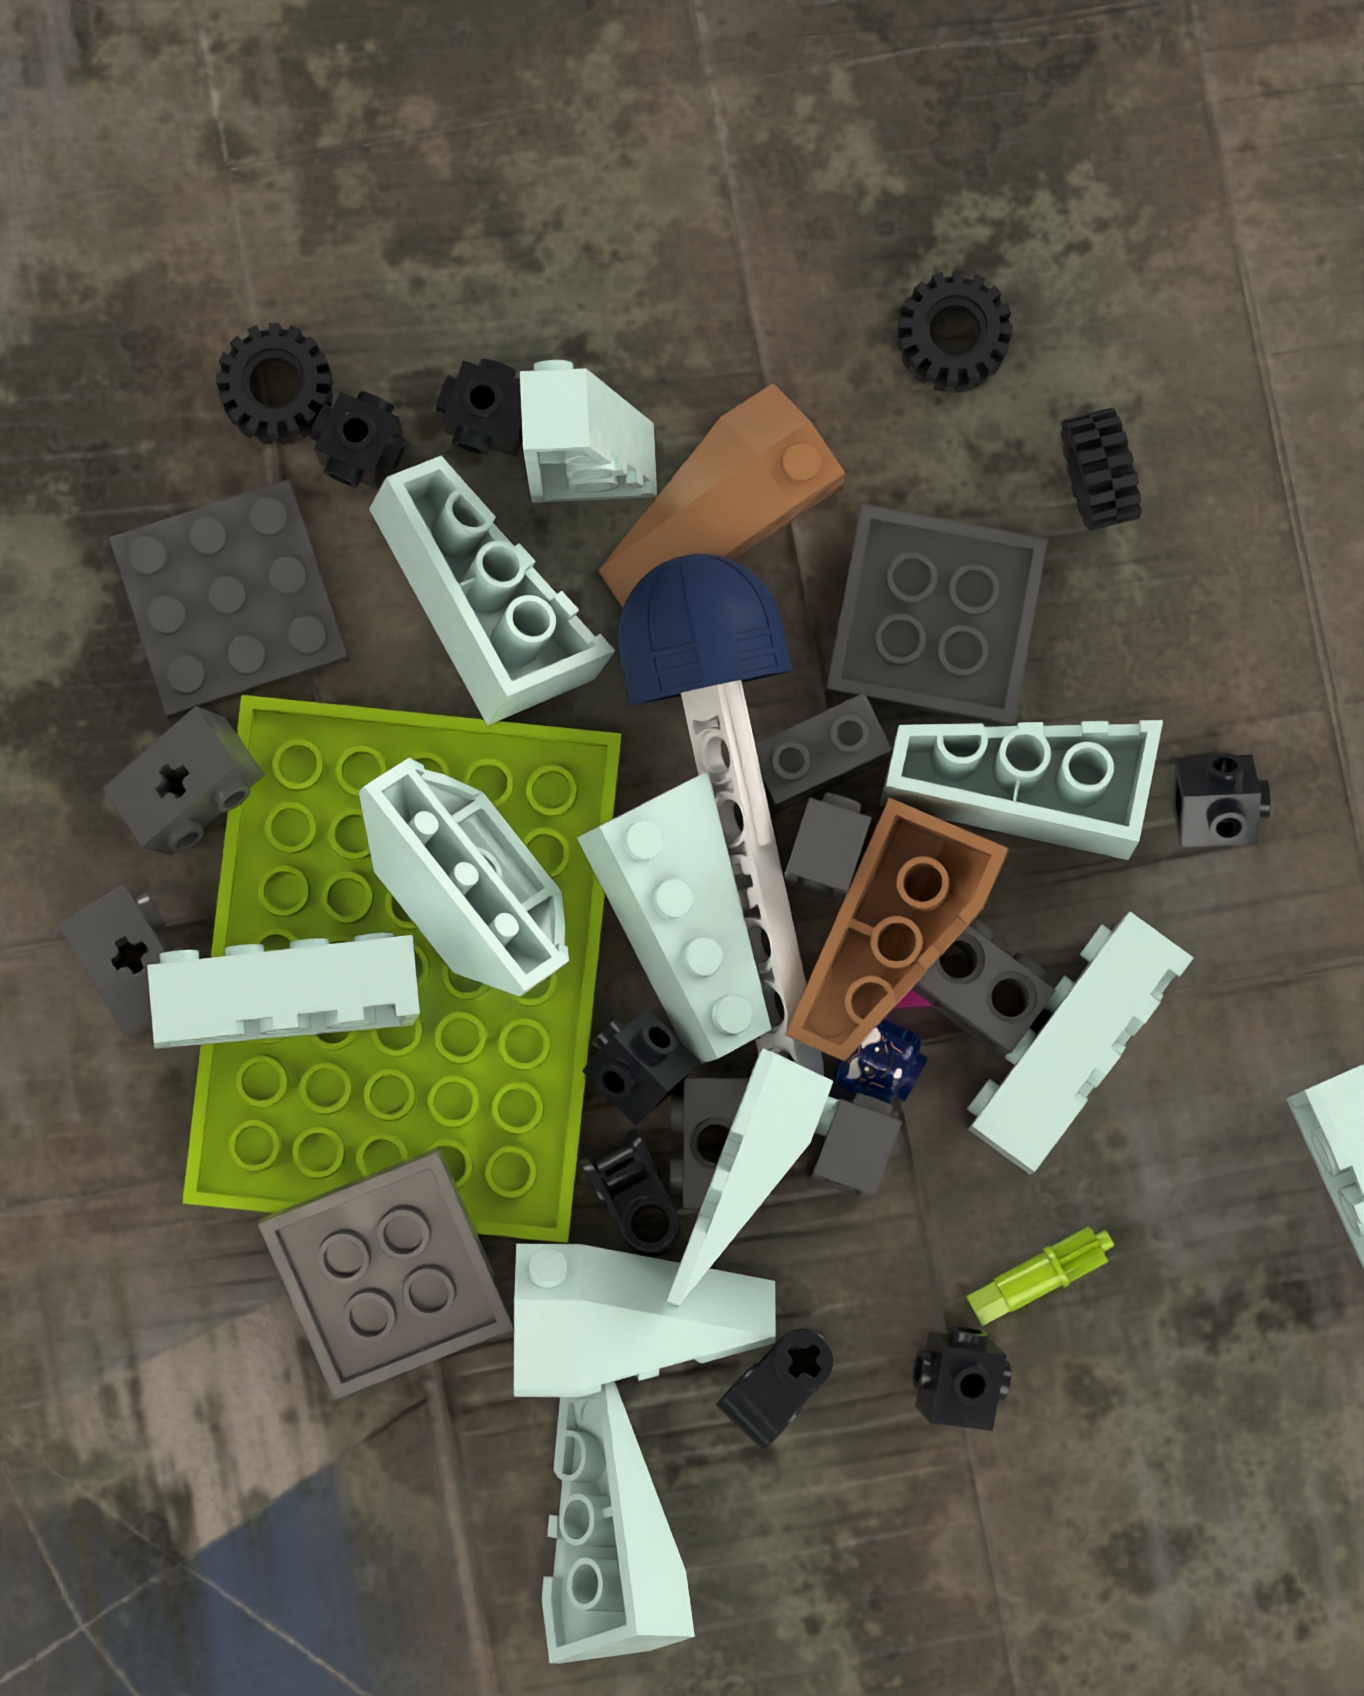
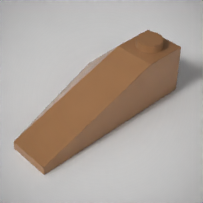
M772 383L720 417L599 568L598 573L623 609L629 594L636 584L656 566L670 559L690 554H711L733 560L843 488L845 472L811 421Z
M889 798L785 1036L846 1062L983 910L1009 849Z

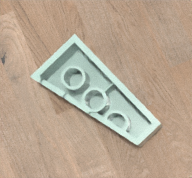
M541 361L534 364V371H520L523 452L532 503L657 497L653 422L588 369H573V363L570 361Z
M442 456L386 477L369 510L487 726L596 679L614 654V648L601 634L595 637L576 616L579 609L563 591L557 594L533 568L536 561L520 543L514 546L493 523L496 516Z
M1140 720L1139 724H1109L1108 721H1084L1081 725L1043 726V722L1018 723L1017 726L984 727L983 723L899 725L892 745L880 805L886 806L888 799L892 798L939 819L1129 860L1140 841L1163 720Z
M708 771L577 837L680 1041L701 1063L719 1059L772 1030Z
M1129 912L1118 922L1112 931L1101 924L1079 954L1089 962L1079 977L1073 982L1065 975L1054 988L1056 990L1044 1007L1052 1014L1037 1034L1029 1028L1012 1053L1004 1057L1014 1066L1001 1084L998 1085L989 1078L967 1108L969 1112L976 1116L968 1130L1029 1175L1037 1170L1086 1104L1088 1100L1086 1097L1093 1087L1096 1088L1121 1057L1126 1048L1124 1045L1130 1036H1134L1161 1003L1162 992L1170 981L1177 975L1180 977L1194 958L1132 912Z
M373 933L355 936L354 942L329 944V940L324 938L305 939L290 942V949L264 952V945L262 944L238 945L225 948V956L199 959L198 950L160 953V964L147 965L154 1049L412 1026L420 1014L413 935L393 937V933Z

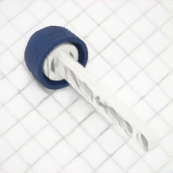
M690 554L676 557L650 570L633 588L621 612L618 626V649L629 705L644 704L682 696L698 775L707 771L709 773L772 1030L761 1035V1038L755 1039L758 1055L762 1048L788 1059V1054H790L795 1063L824 1076L821 1051L785 1036L807 985L742 683L793 671L781 615L769 589L745 566L728 558L711 554ZM722 739L725 741L730 755L729 769L724 764L721 755ZM735 802L739 805L743 815V831L739 829L735 819ZM762 928L767 933L770 941V957L765 953L762 945ZM775 991L780 995L784 1006V1020L779 1016L775 1006Z

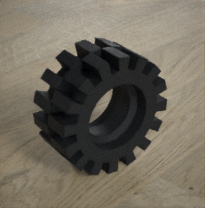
M953 270L952 277H944L943 272L934 274L929 283L925 284L921 281L914 287L912 296L910 298L907 296L902 306L897 327L898 350H902V362L908 370L912 367L916 372L915 379L922 384L926 380L935 383L934 390L944 392L946 386L955 387V393L965 392L968 385L975 384L977 388L986 383L988 376L991 373L995 375L1001 367L1012 337L1013 324H1010L1009 321L1011 311L1008 303L1002 304L1000 300L1002 293L995 285L991 289L987 288L984 285L985 278L975 274L973 280L964 278L965 271ZM961 310L975 320L978 326L979 338L970 350L961 354H950L940 350L934 344L930 335V325L933 319L943 311Z
M268 323L269 329L260 331L258 325L247 329L249 336L243 340L237 335L230 342L232 350L229 354L222 353L219 360L221 372L216 373V384L220 393L218 395L227 416L233 425L236 424L239 427L241 433L249 438L254 435L258 437L260 443L271 445L272 440H280L282 445L293 443V436L301 434L303 439L309 436L312 431L311 427L314 425L322 407L325 404L332 405L334 396L332 392V385H334L332 373L325 354L319 349L318 343L311 336L308 338L304 337L301 329L290 325L289 330H284L281 328L280 323ZM270 362H283L290 365L296 370L300 379L296 396L287 404L278 407L266 406L255 399L251 391V382L254 374L260 367Z
M1108 408L1061 421V438L1064 443L1062 448L1064 457L1067 460L1066 469L1068 477L1070 476L1073 496L1077 499V508L1080 515H1082L1085 527H1088L1089 531L1139 519L1142 508L1140 506L1141 494L1137 487V484H1139L1138 476L1134 471V459L1132 451H1129L1128 438L1126 432L1123 431L1122 421L1117 416L1116 410Z

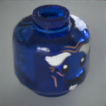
M885 1017L846 1062L835 1058L838 1060L834 1069L835 1083L855 1095L856 1093L863 1094L887 1104H891L895 1098L905 1102L928 1058L920 1053V1036L915 1031Z

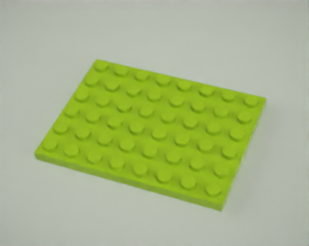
M241 695L237 735L265 775L250 787L251 792L248 798L238 807L228 811L211 958L225 956V948L238 945L262 944L264 945V952L290 949V942L305 939L324 938L329 940V944L354 942L355 936L373 933H393V937L413 935L420 1014L412 1026L202 1044L200 1046L182 1203L275 1213L440 1146L477 1234L569 1244L586 1075L582 1070L588 1064L605 903V892L577 837L612 820L614 817L622 734L497 721L487 726L484 719ZM408 758L423 764L425 770L447 775L482 791L562 891L565 918V946L568 947L569 961L558 971L520 997L453 973L374 872L359 791L365 785Z

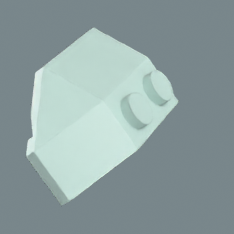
M410 758L371 781L359 791L375 874L453 973L520 997L558 971L569 961L568 947L565 946V918L562 891L482 791L447 775L425 770L423 764Z

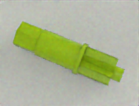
M1087 1226L1056 1244L1043 1248L1042 1253L999 1275L992 1282L966 1295V1298L981 1326H984L1060 1286L1065 1288L1072 1281L1108 1263L1105 1251L1114 1247V1243L1106 1229L1094 1235L1092 1229Z

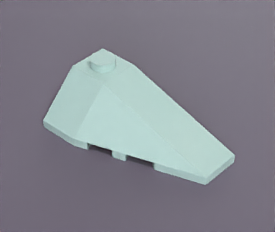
M762 1048L755 1062L666 1300L667 1303L679 1306L811 1143L814 1133L826 1137L839 1103L838 1099L828 1096L833 1084L832 1080Z
M1364 1064L1294 1094L1286 1098L1364 1269Z
M516 1244L514 1397H583L601 1392V1385L634 1375L637 1376L638 1381L658 1376L659 1368L692 1359L705 1363L774 1344L776 1337L775 1281L709 1268L679 1306L667 1303L666 1300L680 1265L678 1262L583 1244Z
M615 1381L602 1384L601 1392L583 1397H560L553 1469L557 1477L562 1480L559 1515H549L547 1537L557 1538L553 1576H544L542 1589V1606L549 1663L560 1664L651 1651L695 1637L686 1570Z

